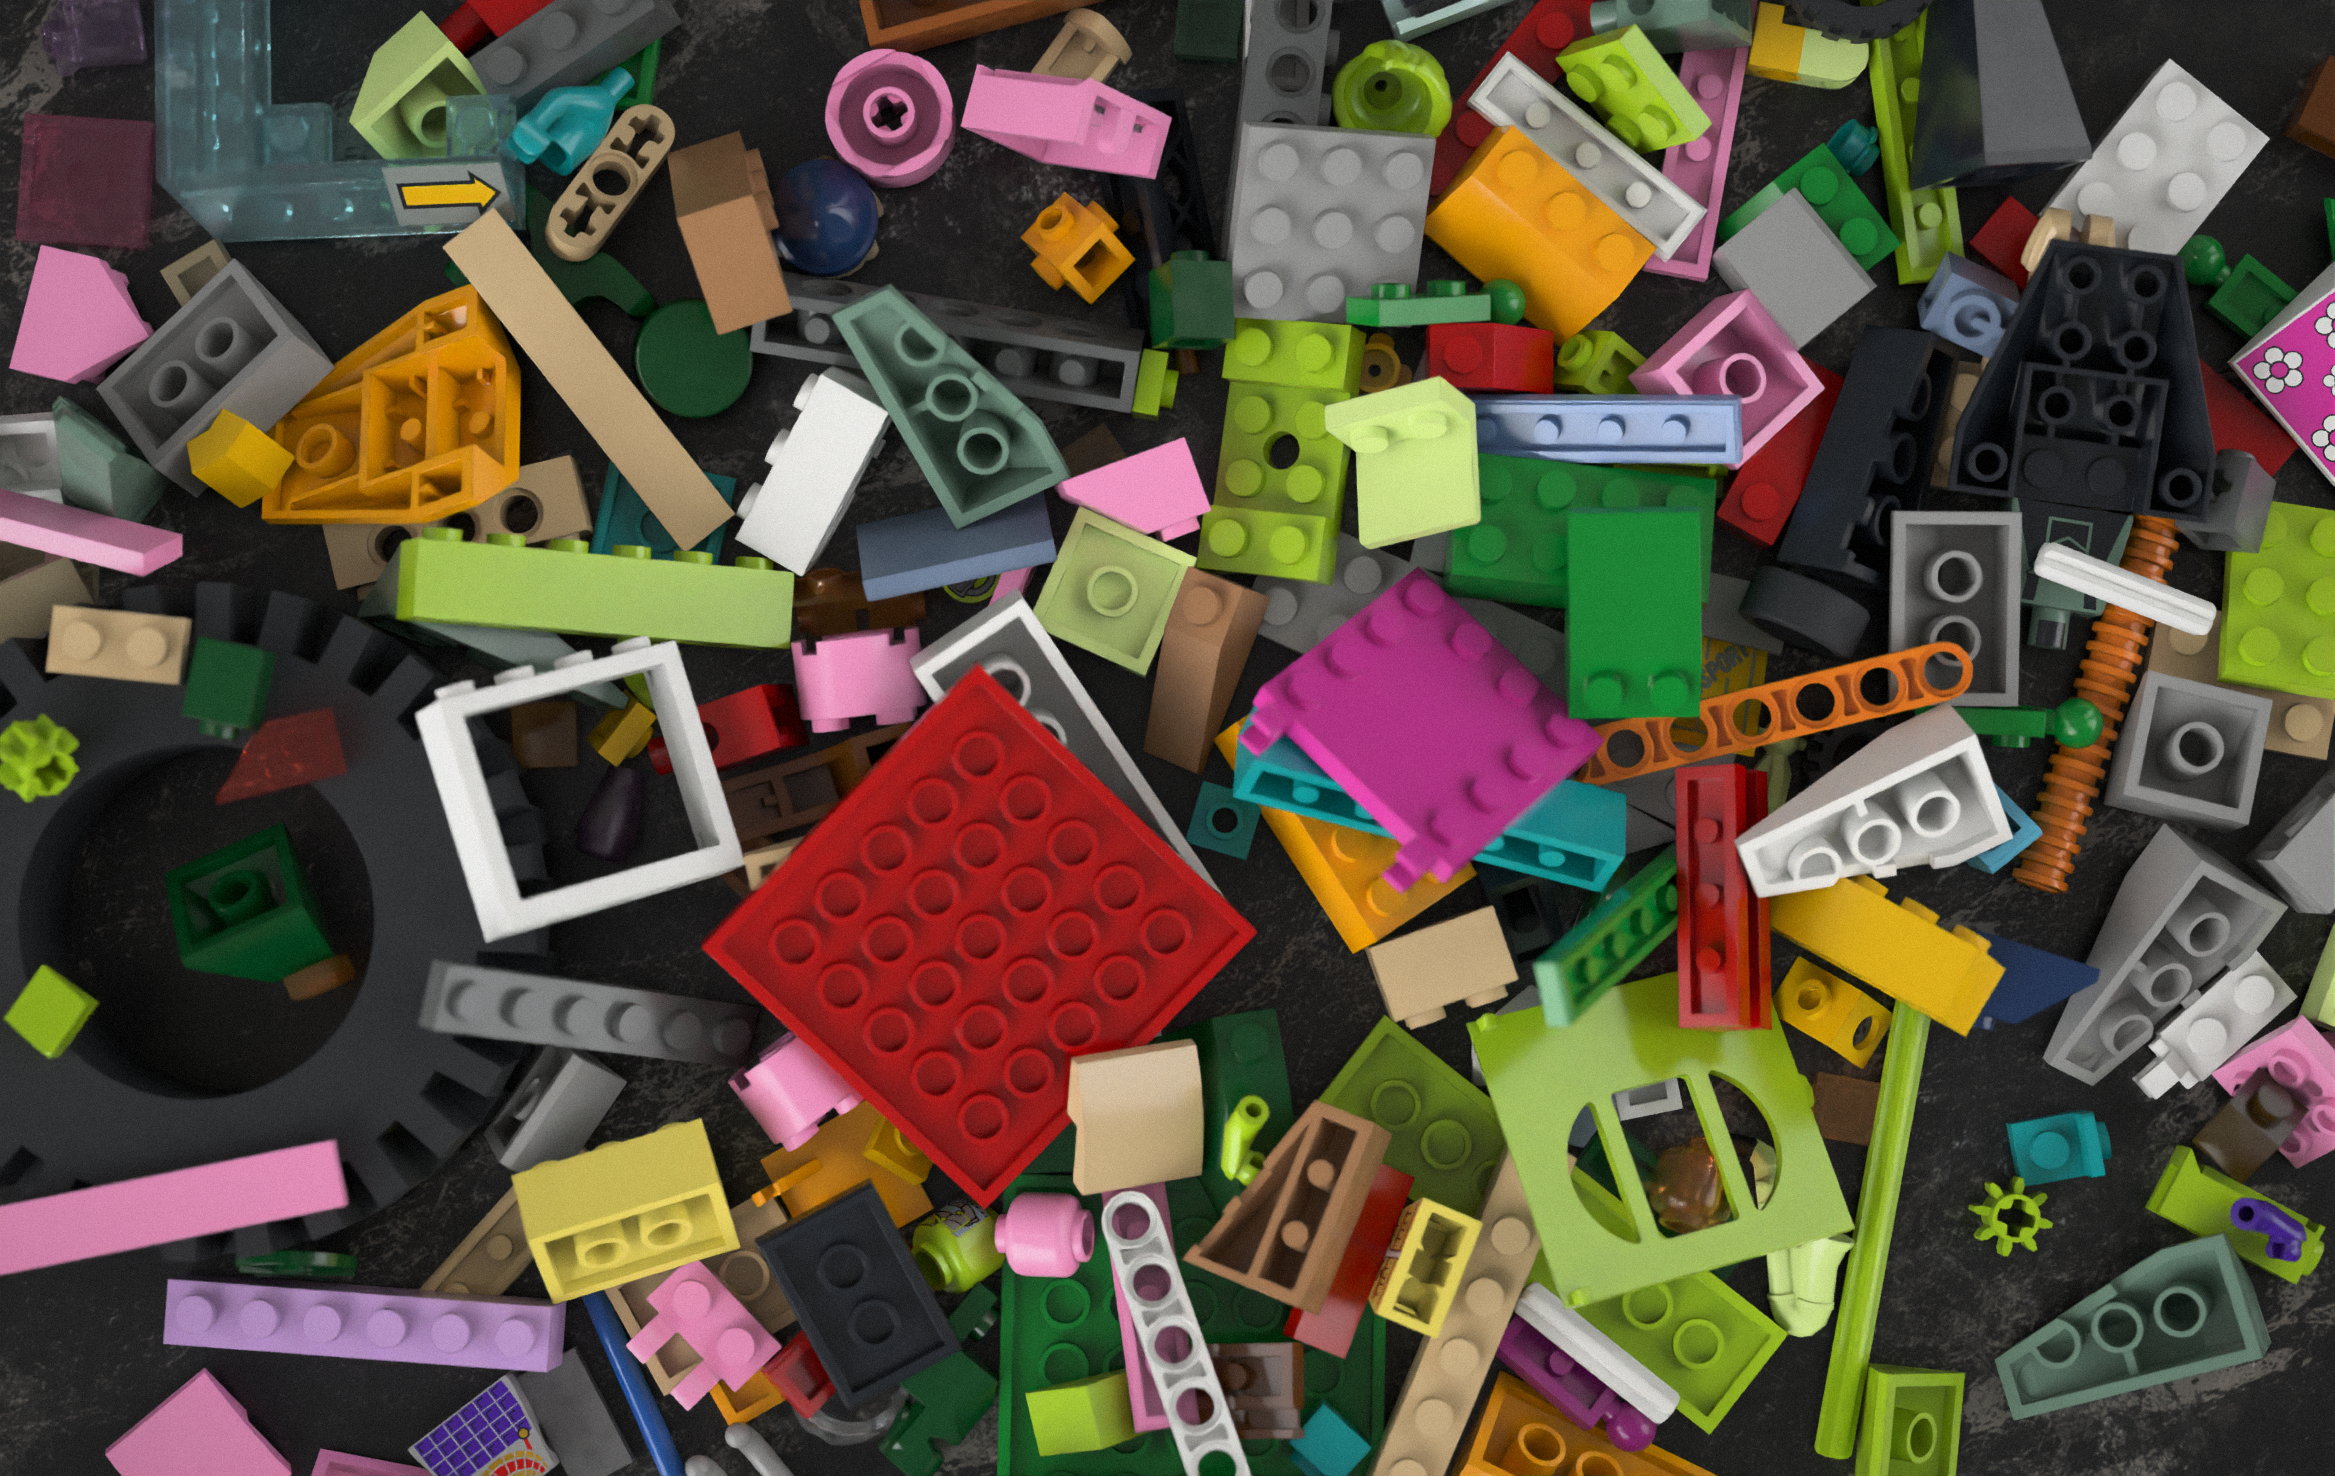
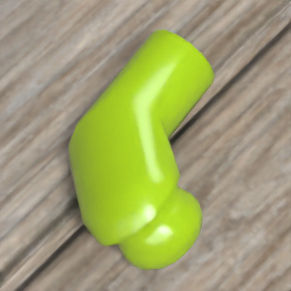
M1257 1096L1242 1098L1225 1123L1221 1168L1231 1181L1235 1177L1246 1186H1249L1265 1167L1262 1163L1266 1160L1264 1154L1250 1149L1256 1135L1269 1116L1267 1104Z

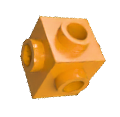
M1066 192L1051 206L1044 209L1036 221L1020 237L1037 256L1030 263V266L1048 285L1058 291L1066 284L1090 305L1136 260L1114 235L1119 225L1100 205L1092 200L1084 207Z

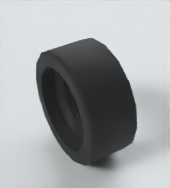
M1768 565L1757 568L1738 609L1743 619L1765 633L1813 655L1841 663L1851 661L1870 620V615L1866 609L1843 594L1800 574Z

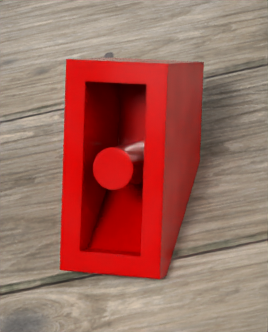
M1498 323L1429 324L1425 331V380L1441 376L1462 394H1553V331Z

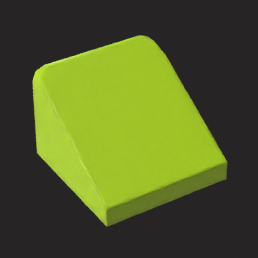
M42 964L4 1019L40 1052L49 1058H56L63 1054L99 1002L46 964Z

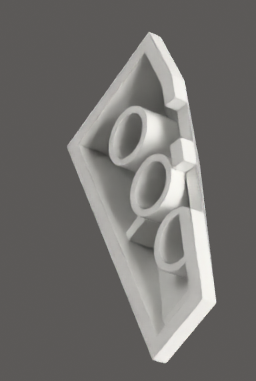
M1947 701L1888 729L1734 840V843L1755 894L1758 898L1829 887L1833 886L1839 878L1872 873L1875 879L1895 876L1896 869L1928 863L1933 869L1955 866L2012 839L2013 835L1976 734Z

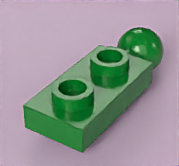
M2198 234L2191 236L2177 253V256L2182 257L2185 281L2192 285L2210 284L2215 288L2214 292L2203 304V307L2247 342L2299 295L2298 292L2248 253L2241 256L2236 264L2230 268L2225 264L2223 247L2216 239L2208 235Z
M1504 278L1488 281L1475 293L1465 292L1464 280L1427 281V292L1410 293L1409 283L1371 284V295L1346 297V323L1376 327L1472 321L1514 326L1522 319L1526 310V298L1520 286Z
M2083 698L2068 699L2056 709H2045V706L2022 704H2018V706H1952L1975 734L1992 735L1991 745L2001 747H2030L2031 737L2045 738V735H2054L2062 745L2068 748L2083 749L2091 746L2099 739L2104 726L2103 716L2099 708L2091 701ZM1937 706L1915 708V716Z

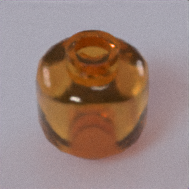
M1691 1136L1688 1139L1687 1145H1673L1664 1149L1660 1155L1650 1190L1649 1203L1660 1214L1659 1223L1678 1233L1689 1234L1728 1223L1732 1210L1723 1188L1717 1160L1710 1151L1707 1140L1704 1137Z

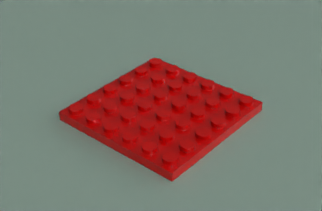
M975 661L701 942V948L981 1207L986 1209L1072 1121L1067 1114L1071 1058L1146 1046L1257 933V930L985 668Z

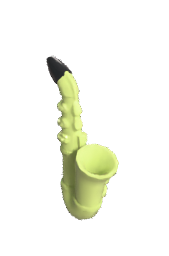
M1729 1133L1736 1155L1753 1164L1758 1209L1761 1210L1771 1193L1776 1176L1777 1163L1774 1148L1757 1138ZM1842 1233L1766 1255L1770 1291L1767 1293V1299L1769 1300L1774 1321L1789 1335L1797 1337L1813 1336L1826 1326L1830 1314L1834 1310V1293L1838 1266L1845 1253L1853 1248L1855 1244L1854 1240Z

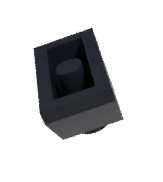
M1472 859L1471 865L1477 872L1475 879L1484 905H1493L1516 973L1535 968L1534 963L1565 937L1550 879Z

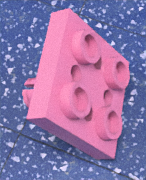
M2302 1014L2236 1051L2212 1073L2214 1078L2231 1096L2260 1067L2309 1109L2308 1113L2278 1148L2296 1169L2335 1149V1032L2327 1031L2320 1034Z

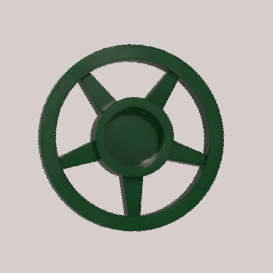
M276 1251L271 1254L238 1259V1254H235V1269L242 1273L255 1274V1279L300 1278L328 1282L330 1277H355V1273L358 1271V1258L344 1254L310 1251Z

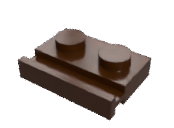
M1304 1343L1205 1344L1238 1439H1305V1431L1300 1429V1409H1304ZM1189 1344L1190 1354L1192 1352L1193 1344ZM1195 1388L1200 1424L1192 1426H1199L1210 1420L1214 1414L1215 1407L1213 1399L1207 1392Z

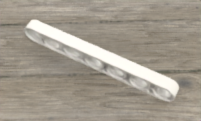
M1135 1191L1121 1192L1112 1197L1104 1207L1101 1218L1103 1234L1187 1476H1199V1461L1204 1455L1212 1451L1225 1452L1232 1457L1236 1464V1476H1251L1159 1211L1153 1200L1145 1194ZM1124 1205H1138L1149 1216V1228L1138 1239H1123L1112 1228L1114 1213ZM1150 1265L1163 1268L1171 1278V1288L1168 1294L1161 1300L1153 1302L1140 1298L1133 1288L1134 1276L1140 1269ZM1168 1327L1182 1328L1188 1332L1192 1339V1352L1181 1363L1171 1364L1159 1358L1155 1351L1154 1343L1156 1337L1162 1330ZM1197 1388L1204 1390L1214 1401V1414L1203 1425H1188L1177 1414V1400L1182 1393L1189 1389Z

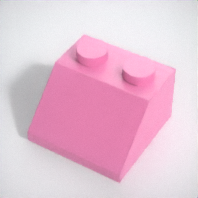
M1749 288L1714 298L1628 376V379L1640 394L1741 395L1743 459L1740 464H1723L1730 470H1737L1825 389Z
M1185 437L1065 480L1054 486L1059 500L1076 508L1081 506L1144 535L1154 532L1156 539L1160 542H1165L1200 529L1196 516L1211 511Z

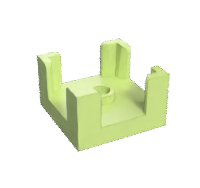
M1079 506L1033 612L1050 637L1068 642L1115 663L1121 669L1146 679L1158 652L1167 619L1188 566L1195 568L1197 558Z

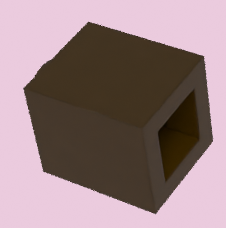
M2258 1067L2217 1109L2191 1142L2237 1182L2242 1184L2283 1144L2308 1113L2309 1109Z

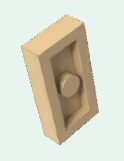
M53 605L46 671L184 685L191 620L178 617Z

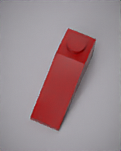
M1801 354L1799 355L1825 389L1742 466L1734 470L1722 492V497L1718 499L1715 505L1714 525L1760 551L1773 546L1803 491L1845 378Z

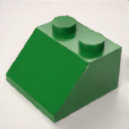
M1824 142L1774 179L1720 223L1716 228L1715 234L1722 244L1726 243L1778 199L1796 187L1865 272L1885 259L1902 244Z

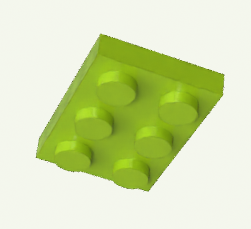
M2272 501L2259 553L2226 551L2217 682L2335 700V510Z

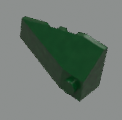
M1275 1008L1209 1018L1152 1039L1147 1044L1152 1045L1190 1038L1196 1044L1202 1085L1204 1124L1202 1175L1196 1177H1198L1211 1201L1219 1220L1224 1216L1222 1211L1235 1196L1239 1197L1248 1187L1235 1177L1231 1181L1221 1168L1225 1123L1238 1103L1246 1096H1257L1267 1104L1269 1108L1268 1119L1250 1147L1251 1150L1264 1154L1266 1158L1295 1125Z

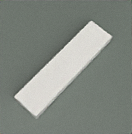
M1509 51L1502 57L1467 102L1468 106L1493 126H1515L1657 249L1653 254L1665 263L1708 211Z

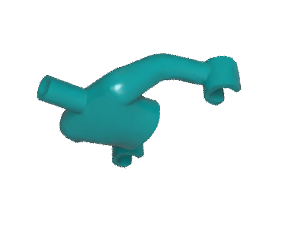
M615 67L598 86H564L549 90L533 110L517 123L516 127L510 132L506 145L490 163H500L504 180L521 162L532 164L537 158L558 175L566 176L570 174L599 148L609 130L616 103L634 86V79L625 69ZM505 181L508 193L510 194L513 188Z

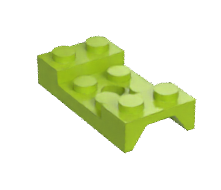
M1234 317L1235 339L1226 343L1222 378L1230 381L1214 502L1213 505H1209L1211 511L1203 513L1196 568L1217 574L1240 573L1333 586L1351 448L1325 430V406L1358 397L1366 333L1352 325ZM1285 435H1293L1300 447L1298 459L1289 468L1277 469L1271 459L1272 447L1279 438Z

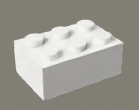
M2169 58L2152 72L2091 148L2093 159L2081 162L2076 166L2036 217L2040 220L2047 207L2070 210L2072 215L2070 242L2079 241L2087 214L2112 217L2114 219L2116 248L2177 255L2270 138Z

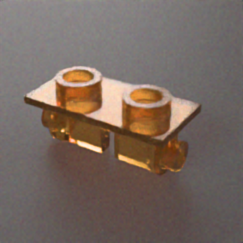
M827 567L813 570L807 573L805 578L795 579L793 603L794 607H797L799 631H812L813 637L857 632L856 609L867 608L870 630L915 625V619L927 618L925 596L922 591L873 602L871 600L867 601L861 571L843 573L842 569Z

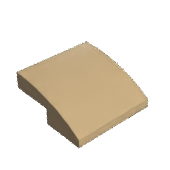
M1191 1038L1071 1058L1067 1114L1077 1126L1073 1183L1082 1195L1202 1175L1204 1139L1202 1085L1197 1047Z

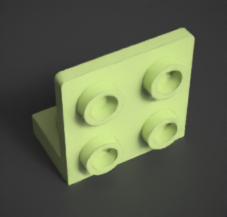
M1441 376L1325 406V430L1356 452L1359 542L1367 549H1374L1477 524L1480 521L1481 509L1475 403Z

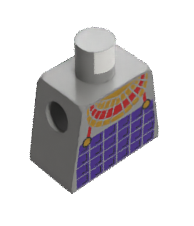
M517 1370L509 1371L408 1448L411 1455L433 1476H544L560 1462L517 1379L520 1376Z

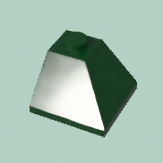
M283 821L164 873L180 960L186 968L276 983L335 957L325 912L292 836Z

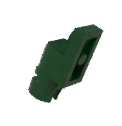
M985 1279L972 1287L947 1316L961 1342L962 1350L898 1383L915 1399L912 1402L905 1399L894 1423L879 1443L878 1448L907 1476H933L945 1460L941 1449L934 1444L933 1437L936 1439L944 1438L950 1445H959L994 1404L999 1375L962 1344L967 1336L978 1343L1001 1314L993 1307V1304L999 1298L1000 1292Z

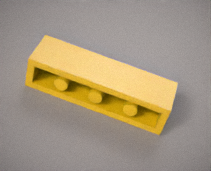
M1865 874L1851 876L1850 879L1845 877L1839 878L1833 886L1769 896L1771 931L1965 1037L2006 970L1986 954L1991 946V943L1959 924L1955 926L1952 933L1941 929L1935 925L1939 919L1936 913L1908 897L1904 898L1900 906L1884 898L1888 889Z

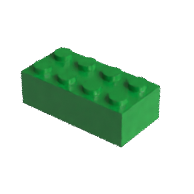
M1478 453L1481 519L1477 524L1447 531L1442 589L1450 596L1565 609L1567 508L1699 506L1702 613L1709 600L1716 479Z

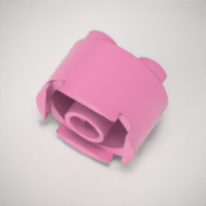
M882 48L865 52L849 61L838 72L827 98L825 124L839 158L843 163L862 175L869 184L877 188L907 187L927 179L943 165L955 145L957 120L949 88L939 71L930 62L918 56L894 49ZM891 107L896 114L906 111L901 116L903 126L894 131H891L887 125L877 128L883 122L880 112L884 108Z
M917 626L907 627L904 630L905 639L895 640L893 628L822 636V641L815 642L816 650L807 651L806 639L792 641L791 649L800 719L811 720L813 733L849 729L851 724L855 723V716L871 714L876 715L877 725L914 721L915 716H918L917 707L928 704L926 689L914 673L909 661L910 658L921 651L919 628Z
M791 1030L757 1054L760 1057L761 1063L750 1071H747L743 1066L728 1080L729 1085L773 1144L782 1143L788 1152L795 1150L819 1131L817 1125L827 1117L825 1113L833 1107L841 1116L865 1099Z

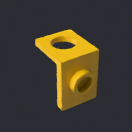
M1800 956L1797 957L1772 998L1779 1019L1825 1044L1861 1069H1864L1891 1025L1893 1015L1892 1012L1863 991ZM1871 1016L1872 1022L1868 1034L1863 1041L1853 1046V1037L1857 1027L1865 1018Z

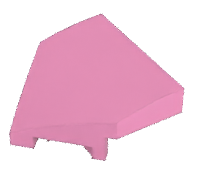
M41 245L9 368L71 384H77L81 380L98 384L104 380L106 369L135 348L138 349L154 334L150 323L142 321L127 291L129 281L126 274L111 269L108 262L102 259Z

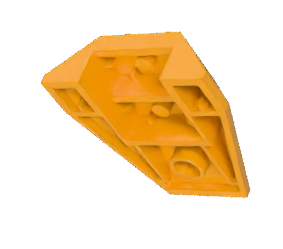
M471 283L423 301L333 364L335 368L266 432L268 437L294 455L295 459L274 491L263 496L261 519L268 524H426L480 505L519 479L521 369L499 318Z

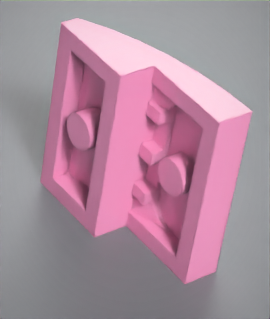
M206 1368L198 1372L105 1449V1455L121 1476L292 1475L290 1463L248 1421L247 1410Z

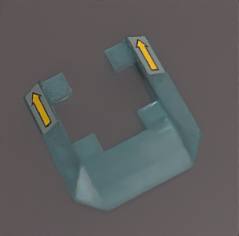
M154 0L156 181L214 239L218 237L223 243L458 233L464 231L493 207L496 208L512 230H526L525 165L517 162V156L508 149L506 144L510 132L517 125L516 97L508 93L446 96L447 156L333 162L332 106L323 102L271 105L270 0Z

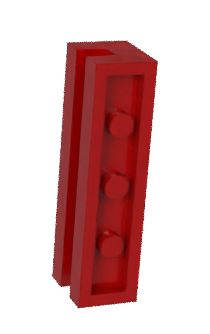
M1738 764L1675 768L1679 1028L1708 1032L1772 1030L1770 897H1757L1734 843V840L1768 816L1767 772L1758 769L1746 770V766Z

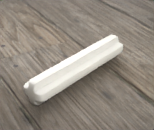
M2044 543L2034 563V572L2038 576L2192 635H2206L2210 631L2216 616V607L2209 601L2058 543Z
M1534 1281L1521 1292L1514 1308L1516 1314L1654 1423L1661 1424L1671 1416L1680 1400L1677 1391L1575 1310H1564L1561 1300L1541 1283Z

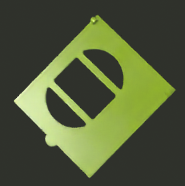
M1678 971L1612 987L1568 1027H1548L1543 1004L1498 1016L1489 1012L1483 1014L1477 1021L1466 1023L1564 1310L1839 1235L1855 1228L1811 1109L1815 1103L1813 1089L1806 1076L1798 1073L1772 999V1030L1708 1032L1679 1028ZM1709 1074L1730 1082L1745 1093L1760 1110L1771 1131L1776 1150V1176L1771 1193L1761 1210L1755 1207L1712 1088ZM1683 1078L1687 1084L1734 1216V1221L1665 1240L1658 1233L1611 1096L1671 1079ZM1584 1106L1589 1107L1592 1112L1635 1235L1636 1244L1613 1235L1596 1222L1582 1205L1572 1185L1567 1163L1568 1139L1573 1123Z

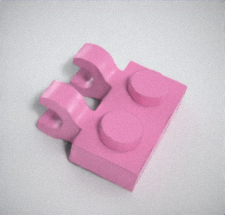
M702 1260L680 1266L646 1298L659 1314L625 1345L644 1364L676 1332L689 1343L704 1360L670 1392L687 1411L721 1379L736 1392L783 1347L779 1340Z

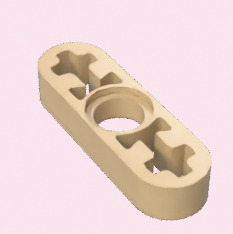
M647 104L635 105L627 109L555 203L545 227V239L549 248L558 257L573 262L584 261L593 257L664 163L675 138V128L671 118L663 110ZM646 128L652 131L655 136L653 141L649 140L642 146L634 161V159L627 155V152L631 147L635 133L640 134ZM601 170L616 171L623 176L628 189L623 194L616 196L604 194L595 186L593 175ZM585 205H587L594 212L589 219L585 233L580 232L575 238L565 233L567 224H574L583 213Z

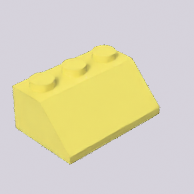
M701 1118L686 1123H670L662 1126L656 1132L623 1142H607L599 1145L593 1151L561 1161H544L536 1164L528 1171L511 1175L527 1241L553 1305L741 1248L714 1155Z

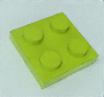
M1636 23L1572 42L1555 58L1567 74V82L1572 91L1592 106L1605 123V128L1638 155L1696 141L1712 125V122Z

